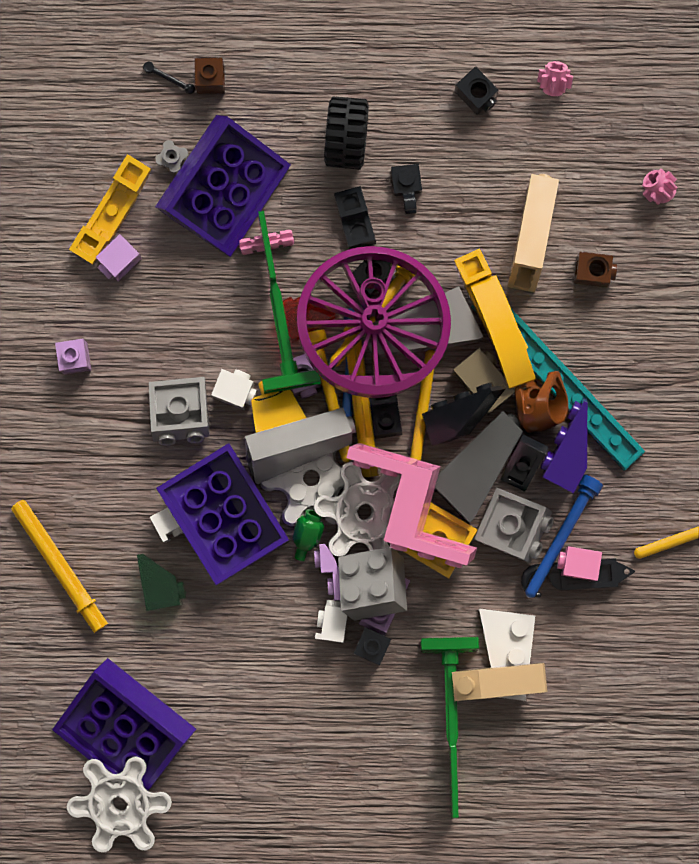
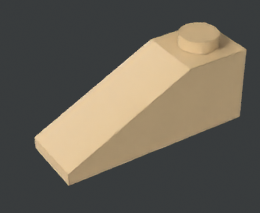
M544 663L452 672L455 701L547 692Z

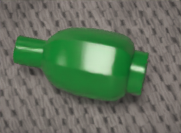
M306 510L305 515L297 519L294 528L293 542L297 547L294 558L299 561H305L307 552L318 545L324 530V524L321 520L322 516H319L315 510Z

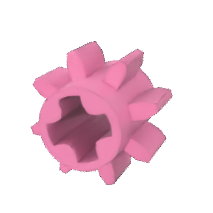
M553 61L545 65V70L539 69L537 82L540 83V88H543L545 94L561 96L565 93L566 88L571 89L573 76L570 75L571 70L568 69L567 65Z
M663 169L653 170L643 180L642 186L645 189L643 195L649 202L654 201L657 205L667 203L676 194L677 186L674 182L677 179L670 171L665 173Z

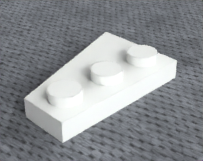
M478 609L490 668L530 664L535 616ZM526 694L499 698L526 701Z

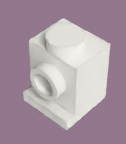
M168 507L150 517L164 543L170 541L168 536L170 534H173L174 537L183 534L182 529Z
M326 600L325 611L319 610L317 627L322 628V633H316L315 639L344 642L347 615L341 611L340 601Z

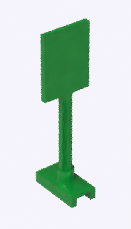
M259 211V226L270 281V299L282 363H280V376L262 379L264 394L320 385V375L315 370L298 372L297 362L293 361L282 295L276 282L264 211Z
M479 637L421 638V652L441 653L442 665H444L446 737L449 744L451 819L459 818L456 747L458 739L457 701L454 698L452 672H456V665H459L458 653L478 651Z

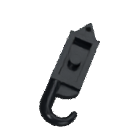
M616 558L601 559L598 581L561 576L562 569H557L558 562H554L548 575L552 586L556 590L563 591L618 587V583L633 574L635 570L617 562ZM540 564L531 565L524 570L521 576V585L524 591H526L531 577L534 576ZM625 569L629 570L628 574L624 573ZM537 592L535 597L540 598L542 594Z

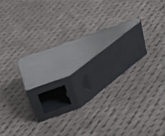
M492 382L476 387L477 392L470 395V392L467 391L453 396L454 401L451 403H447V400L432 404V410L422 413L432 446L448 443L470 435L505 391V385L493 386Z

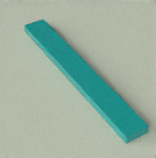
M472 305L471 308L477 314L474 306ZM511 308L517 326L528 346L527 353L535 377L544 384L549 372L559 371L568 396V412L575 401L580 403L582 398L587 399V432L618 466L625 471L645 450ZM552 387L550 393L556 398V391Z

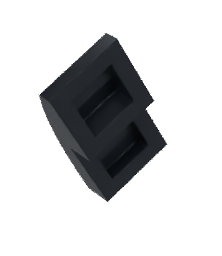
M361 186L334 193L348 248L353 249L376 244Z

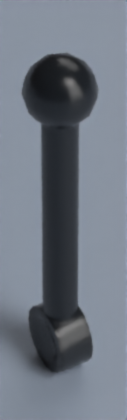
M150 61L144 63L143 69L146 73H154L183 88L187 94L195 92L193 84H185L160 71Z

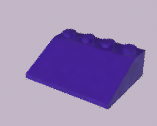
M216 115L155 208L222 253L231 257L239 245V241L243 239L258 216V212L262 210L291 164L228 116Z
M229 443L156 488L215 585L227 580L290 542Z
M107 658L91 674L52 730L87 759L101 761L112 774L121 773L128 759L132 757L142 758L147 767L142 777L144 788L149 791L196 731V728Z

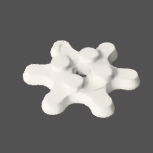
M336 451L259 483L265 491L279 490L286 494L288 504L282 513V520L286 525L295 526L297 519L304 515L306 510L314 509V502L318 497H337L339 491L344 488V482L340 476L342 466L336 461ZM313 470L319 474L318 484L315 486L305 484L303 477L307 471ZM325 517L329 523L337 524L332 517Z
M353 462L345 463L340 470V476L344 482L342 494L337 497L320 496L314 502V510L319 516L332 517L338 525L337 533L329 542V550L335 556H343L355 543H364L369 551L390 547L384 541L394 504L393 494L399 486L401 475L398 474L397 477L382 474L378 480L369 482L363 478L360 467L353 465ZM368 504L371 507L372 513L369 518L362 520L359 518L357 510L361 505Z
M132 757L128 759L124 770L119 774L109 772L103 763L97 759L88 760L83 767V772L92 785L91 792L84 797H72L67 803V810L73 817H89L95 822L97 830L92 838V846L98 852L109 851L113 846L115 838L121 835L130 837L135 846L140 850H148L154 845L155 837L146 824L147 817L152 813L167 812L171 807L172 801L165 792L152 793L144 788L142 777L147 767L142 758ZM117 796L123 798L128 803L125 810L117 809L113 804V799Z

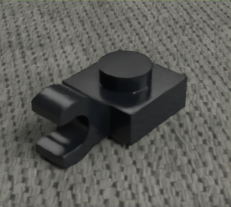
M419 163L391 167L394 196H403L405 214L416 213L415 194L422 193Z

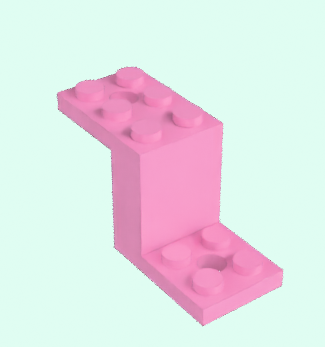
M361 443L349 447L346 458L354 460L353 465L365 469H370V466L381 468L380 473L388 476L397 477L398 474L401 475L384 537L385 542L391 543V548L404 552L407 551V548L418 551V556L434 560L435 556L446 559L445 564L457 568H462V565H468L474 559L477 547L423 532L441 466Z

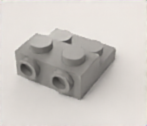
M205 377L149 382L151 434L154 442H159L163 446H170L175 444L176 440L187 439L190 443H199L204 440V437H210Z
M496 487L474 540L530 564L532 558L537 559L542 551L540 539L543 532L548 533L552 528L554 518L551 517L552 511L545 506Z

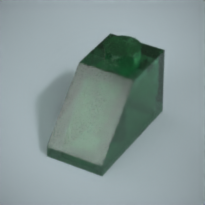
M138 554L137 559L146 611L181 606L182 599L186 598L184 582H178L177 576L145 554Z

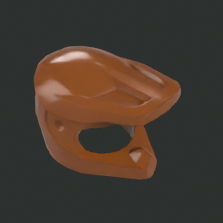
M559 371L549 372L541 388L538 387L536 380L515 387L518 419L526 432L546 431L564 422L568 414V396ZM553 387L557 397L554 400H549V393Z

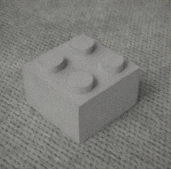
M386 547L338 557L340 601L343 613L356 621L407 611L404 557L395 549Z

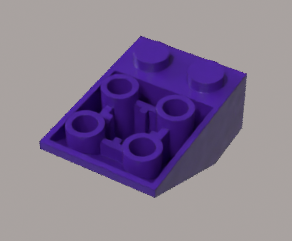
M582 398L580 403L574 402L567 415L571 419L567 428L561 426L554 439V443L557 444L553 453L548 451L541 464V469L544 470L543 478L572 493L575 492L587 469L588 403L585 398Z

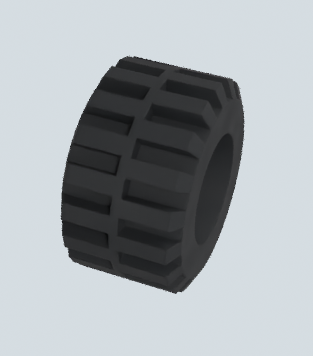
M335 96L331 98L328 106L324 161L327 167L357 170L362 168L365 158L369 112L367 99Z

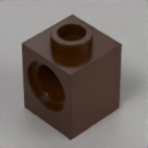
M195 58V87L197 94H225V66L223 58Z
M579 252L576 260L574 284L607 288L610 281H615L617 264H612L613 255ZM591 264H599L603 268V275L593 276L589 271V266Z

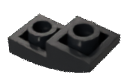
M397 395L369 398L374 439L402 435Z

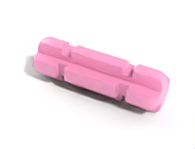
M291 230L280 231V234L277 235L276 232L268 234L271 250L279 248L280 245L287 247L294 244ZM261 235L255 236L252 240L245 238L239 241L240 251L243 255L252 254L255 250L257 252L264 251Z

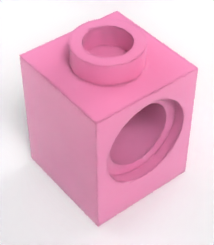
M568 546L565 548V552H560L557 569H562L561 576L598 581L602 552Z

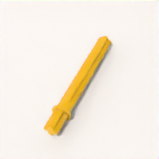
M345 327L343 331L345 332L354 327ZM362 339L347 355L349 375H352L360 354ZM364 356L356 376H366ZM352 395L358 443L375 447L369 398ZM370 466V469L361 468L363 477L379 476L378 467Z
M25 500L14 504L11 508L12 512L77 607V614H82L94 633L103 629L108 623L95 605L96 599H91Z

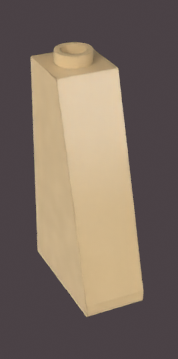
M531 174L507 286L509 288L535 293L543 267L559 179H554L546 174Z

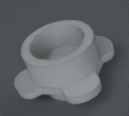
M167 140L163 143V150L160 154L156 155L155 160L159 166L164 165L172 173H177L184 159L188 157V151L184 147L179 148L175 146L173 141ZM171 154L174 155V158H173V159H170V158H169V156H170Z

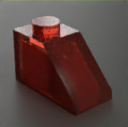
M292 297L283 300L289 339L292 344L299 340L297 311L300 297L294 300ZM307 304V321L334 320L341 316L313 304ZM307 328L308 333L319 329V328Z

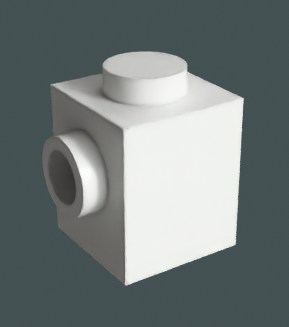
M221 369L211 396L214 399L245 410L247 404L252 405L251 399L255 398L257 390L253 389L254 382L249 380L251 375L236 369L234 374Z

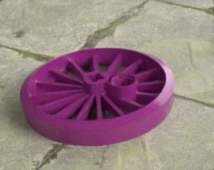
M366 246L341 252L325 261L316 269L307 281L300 296L297 311V327L300 344L308 362L326 382L343 392L355 396L382 398L397 395L413 388L437 366L448 345L451 331V315L449 304L441 285L423 264L413 257L394 249ZM366 260L368 279L359 288L348 263ZM372 260L392 263L385 284L382 280L373 278ZM396 266H401L415 276L383 308L382 304ZM342 267L362 308L326 275L336 268ZM417 280H420L431 293L424 298L387 313ZM323 282L355 312L312 297L311 294L316 286ZM375 288L378 290L380 297L371 299L367 297L365 290ZM430 301H435L439 313V318L391 319ZM307 304H313L353 320L307 321ZM370 317H375L378 325H373V322L369 320ZM440 325L439 342L394 326ZM354 327L315 345H312L307 328ZM359 333L329 366L324 363L316 352ZM392 334L435 349V353L428 363L424 364ZM366 335L352 375H339L332 369ZM371 337L374 376H356ZM377 339L395 375H379ZM385 339L420 370L414 373L402 374Z

